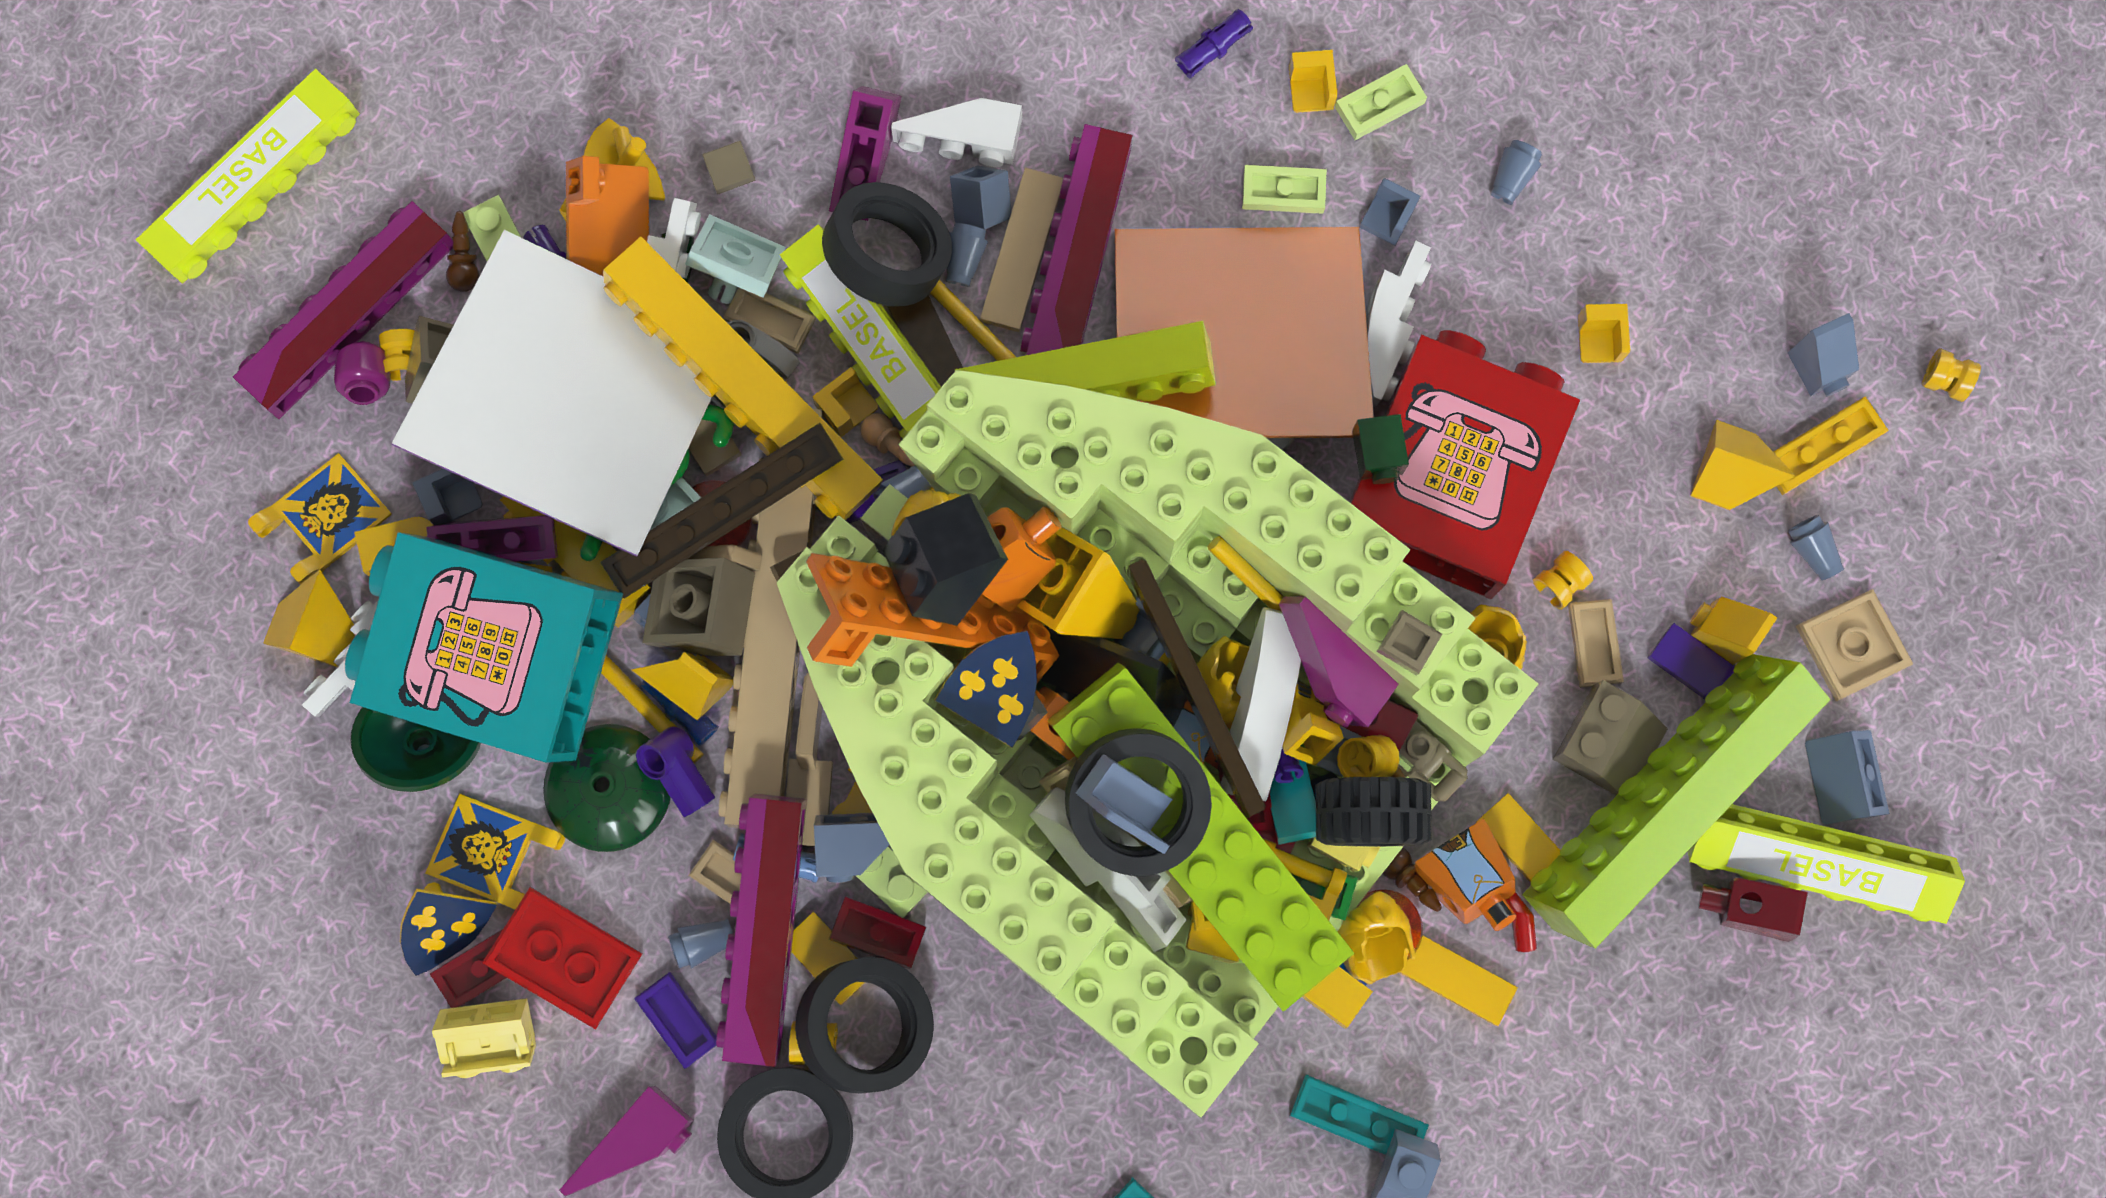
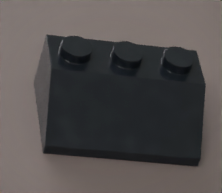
M1045 625L1050 633V639L1060 655L1041 678V681L1052 691L1070 702L1113 666L1120 663L1129 671L1173 727L1175 726L1187 701V697L1177 677L1162 661L1100 637L1059 634Z

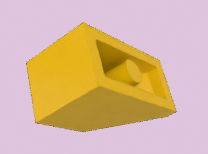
M1721 596L1710 605L1705 602L1702 603L1690 620V623L1695 626L1690 635L1734 665L1755 653L1777 620V617L1770 612Z

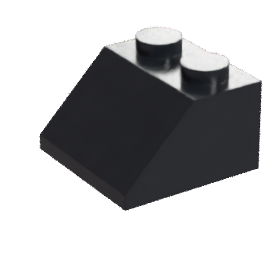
M971 493L906 517L882 550L912 616L957 626L1008 560L977 496Z

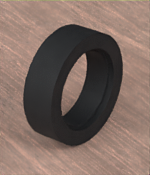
M865 183L848 190L839 200L822 235L823 253L835 276L848 289L860 297L886 306H907L926 298L948 267L952 256L951 236L938 212L927 201L912 191L889 183ZM872 218L886 221L900 228L917 245L921 253V266L913 270L903 271L892 269L876 262L856 242L852 230L853 223L861 219Z
M1124 729L1101 737L1079 756L1067 780L1065 809L1069 825L1075 837L1087 854L1097 863L1120 874L1150 876L1177 866L1198 847L1210 821L1212 808L1211 791L1202 767L1182 745L1174 739L1153 730ZM1103 754L1116 762L1131 757L1154 758L1168 765L1178 777L1183 794L1182 809L1174 827L1161 838L1170 846L1165 854L1150 845L1126 846L1106 837L1099 830L1095 822L1092 807L1076 794Z
M865 957L831 966L810 983L798 1006L795 1031L801 1056L808 1068L818 1079L836 1090L862 1094L892 1089L904 1083L915 1074L923 1064L931 1047L934 1019L929 998L920 982L912 973L893 961L877 957ZM855 982L871 983L885 990L896 1003L901 1016L902 1031L895 1052L882 1065L870 1070L856 1068L841 1059L833 1049L827 1031V1018L831 1004L844 988Z
M798 1068L767 1070L741 1084L725 1104L717 1130L718 1151L725 1171L743 1192L753 1198H812L829 1187L841 1174L849 1159L853 1143L852 1119L848 1106L838 1090L823 1083L812 1072ZM783 1090L795 1091L812 1099L822 1110L829 1131L827 1149L820 1163L807 1175L790 1180L776 1179L761 1172L750 1160L744 1145V1127L752 1108L765 1096Z

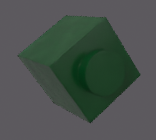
M1401 414L1358 419L1352 434L1360 480L1372 479L1373 484H1386L1397 481L1399 479L1398 475H1403L1409 465Z

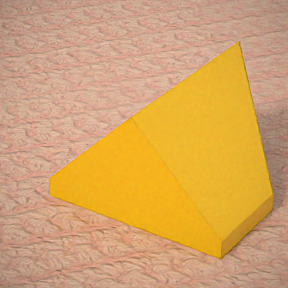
M1716 420L1690 496L1731 510L1796 476L1757 434Z
M320 569L278 603L263 644L338 668L334 660L351 644L356 636L350 630L354 623Z
M683 652L677 660L631 669L697 721L733 686V677L706 656H700L699 654L694 656L692 653L687 654Z

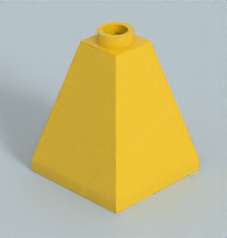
M1062 527L1047 539L1056 558L1055 567L1017 607L1059 634L1122 639L1125 633L1130 631L1136 623L1137 614L1140 611L1135 604L1137 601L1109 554Z

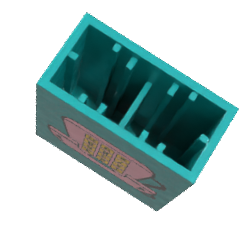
M398 532L394 547L390 545L383 547L377 554L371 567L369 589L372 595L379 597L370 630L363 629L357 633L346 655V676L355 681L349 703L545 763L576 760L623 593L436 538Z

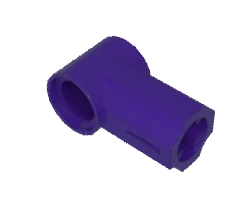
M673 726L665 729L640 746L636 753V759L640 769L646 776L661 781L685 818L715 799V796L691 759L694 748L690 737L682 729Z

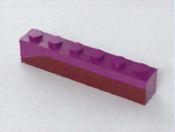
M1085 124L1081 138L1074 136L1069 161H1073L1075 164L1072 176L1064 174L1059 198L1064 199L1065 203L1062 213L1055 212L1053 216L1050 236L1056 239L1053 251L1045 250L1040 275H1045L1046 278L1043 290L1035 289L1030 313L1036 314L1033 329L1026 327L1024 330L1020 352L1031 355L1083 344L1132 148L1133 135Z
M413 201L406 207L399 208L390 216L388 225L378 235L365 240L360 246L358 254L347 265L338 267L330 275L329 283L317 294L307 297L301 303L299 312L287 324H281L275 328L269 336V341L257 353L250 354L241 362L239 371L233 378L263 407L280 419L335 365V358L339 350L346 345L358 342L453 249V240L447 232Z
M755 793L749 797L748 804L742 803L739 829L746 830L744 847L737 848L734 866L735 873L741 874L740 890L733 891L730 904V916L737 917L735 934L728 935L725 953L726 960L732 961L731 978H724L721 991V1004H728L726 1021L719 1022L716 1041L717 1047L723 1048L722 1061L775 1067L780 1059L807 799Z

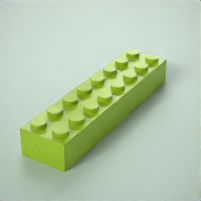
M1752 654L1739 661L1734 667V673L1721 686L1716 687L1706 696L1705 703L1693 716L1684 719L1678 725L1677 733L1664 746L1657 748L1650 754L1647 760L1648 763L1637 775L1627 779L1620 786L1616 797L1606 807L1600 808L1591 816L1590 824L1577 837L1572 838L1563 845L1560 855L1548 868L1539 871L1532 878L1531 886L1522 895L1553 931L1596 949L1831 699L1801 662Z
M1117 663L1047 720L1077 758L1092 743L1107 734L1124 729L1138 728L1153 730L1174 739L1198 761L1207 777L1211 791L1212 808L1209 825L1202 841L1193 853L1168 871L1283 1012L1355 954L1123 665ZM1131 757L1117 762L1163 791L1172 799L1151 829L1159 838H1163L1176 824L1182 809L1183 794L1178 777L1168 765L1154 758Z

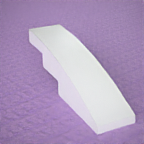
M1266 607L1262 609L1235 690L1241 696L1230 729L1234 743L1263 801L1267 800L1280 758L1301 664L1300 656L1282 611ZM1223 775L1220 786L1227 794L1234 795Z

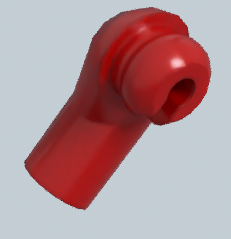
M1514 893L1505 901L1516 914V918L1512 922L1515 950L1518 952H1532L1537 949L1534 915L1518 894Z

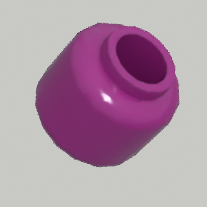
M366 341L349 344L339 350L335 358L334 383L336 390L348 401L358 405L372 404L385 396L390 388L391 371L386 373L384 368L385 351L377 345Z

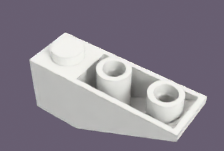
M979 98L892 122L893 142L898 143L899 141V146L904 150L921 152L923 151L926 136L942 139L939 154L945 158L952 160L962 159L965 145L969 144L972 145L973 157L979 158V162L989 167H1002L1003 163L1013 165L1022 123V105Z

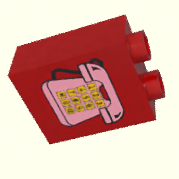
M1443 330L1439 332L1437 339L1434 340L1421 334L1385 415L1401 414L1409 465L1403 475H1398L1399 479L1391 483L1373 484L1372 479L1360 480L1359 477L1349 502L1410 549L1403 559L1404 563L1483 597L1492 599L1507 584L1581 399L1561 392L1565 383L1564 379L1547 367L1535 363L1521 362L1517 364L1515 371L1512 372L1483 360L1486 348L1481 342L1471 336L1457 331Z

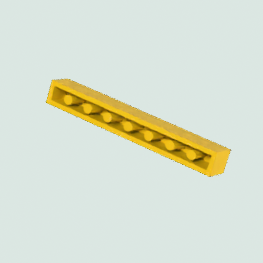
M639 237L603 269L604 283L606 284L603 289L610 299L620 307L626 304L636 314L633 319L638 327L649 337L655 334L666 345L664 351L668 357L679 367L685 364L696 375L694 381L697 386L709 397L716 395L727 406L724 408L726 415L738 427L742 428L746 425L757 436L754 441L764 454L770 455L818 423L822 424L844 460L800 488L806 486L817 497L814 502L826 516L832 519L834 516L837 517L839 515L846 520L879 489L883 479L642 237Z

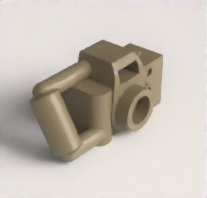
M1415 721L1399 751V757L1411 768L1407 771L1400 764L1398 767L1402 770L1405 777L1421 779L1431 784V797L1435 801L1445 802L1468 779V770L1451 755V751ZM1444 762L1451 770L1435 786L1428 779Z

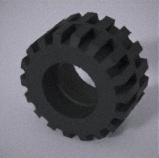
M1344 777L1325 779L1315 785L1316 840L1325 845L1370 847L1419 846L1432 840L1431 784L1421 779L1403 777Z

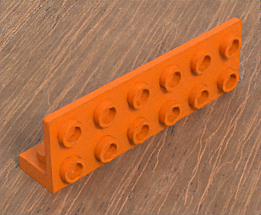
M580 156L566 162V259L603 276V269L639 237H642L646 242L648 240L649 170L647 167L602 164L599 163V157Z
M811 553L806 560L831 613L807 646L811 658L815 662L852 667L876 634L975 649L999 636L1028 631L1035 654L1037 683L1060 656L1050 639V633L1039 620L1017 606L1009 612L981 594L958 626L912 616L890 567L877 563H865L844 559L839 556H826Z

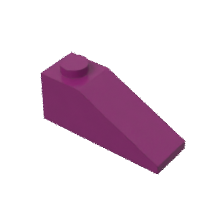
M865 86L853 90L829 207L830 212L834 211L839 200L848 190L861 184L880 182L893 139L891 127L892 122L897 121L901 95Z
M546 515L451 522L426 527L427 537L515 562L558 558L554 519Z
M1284 596L1279 602V606L1314 695L1327 707L1325 710L1326 715L1343 727H1348L1349 725L1369 727L1399 684L1307 597Z
M649 1086L559 1191L564 1196H568L665 1155L668 1150L676 1154L692 1136V1133L687 1128L694 1120L659 1088Z

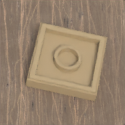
M1873 589L1796 626L1835 701L1843 699L1913 665L1910 656Z

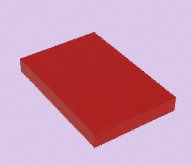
M530 886L482 963L596 1030L642 956V953Z

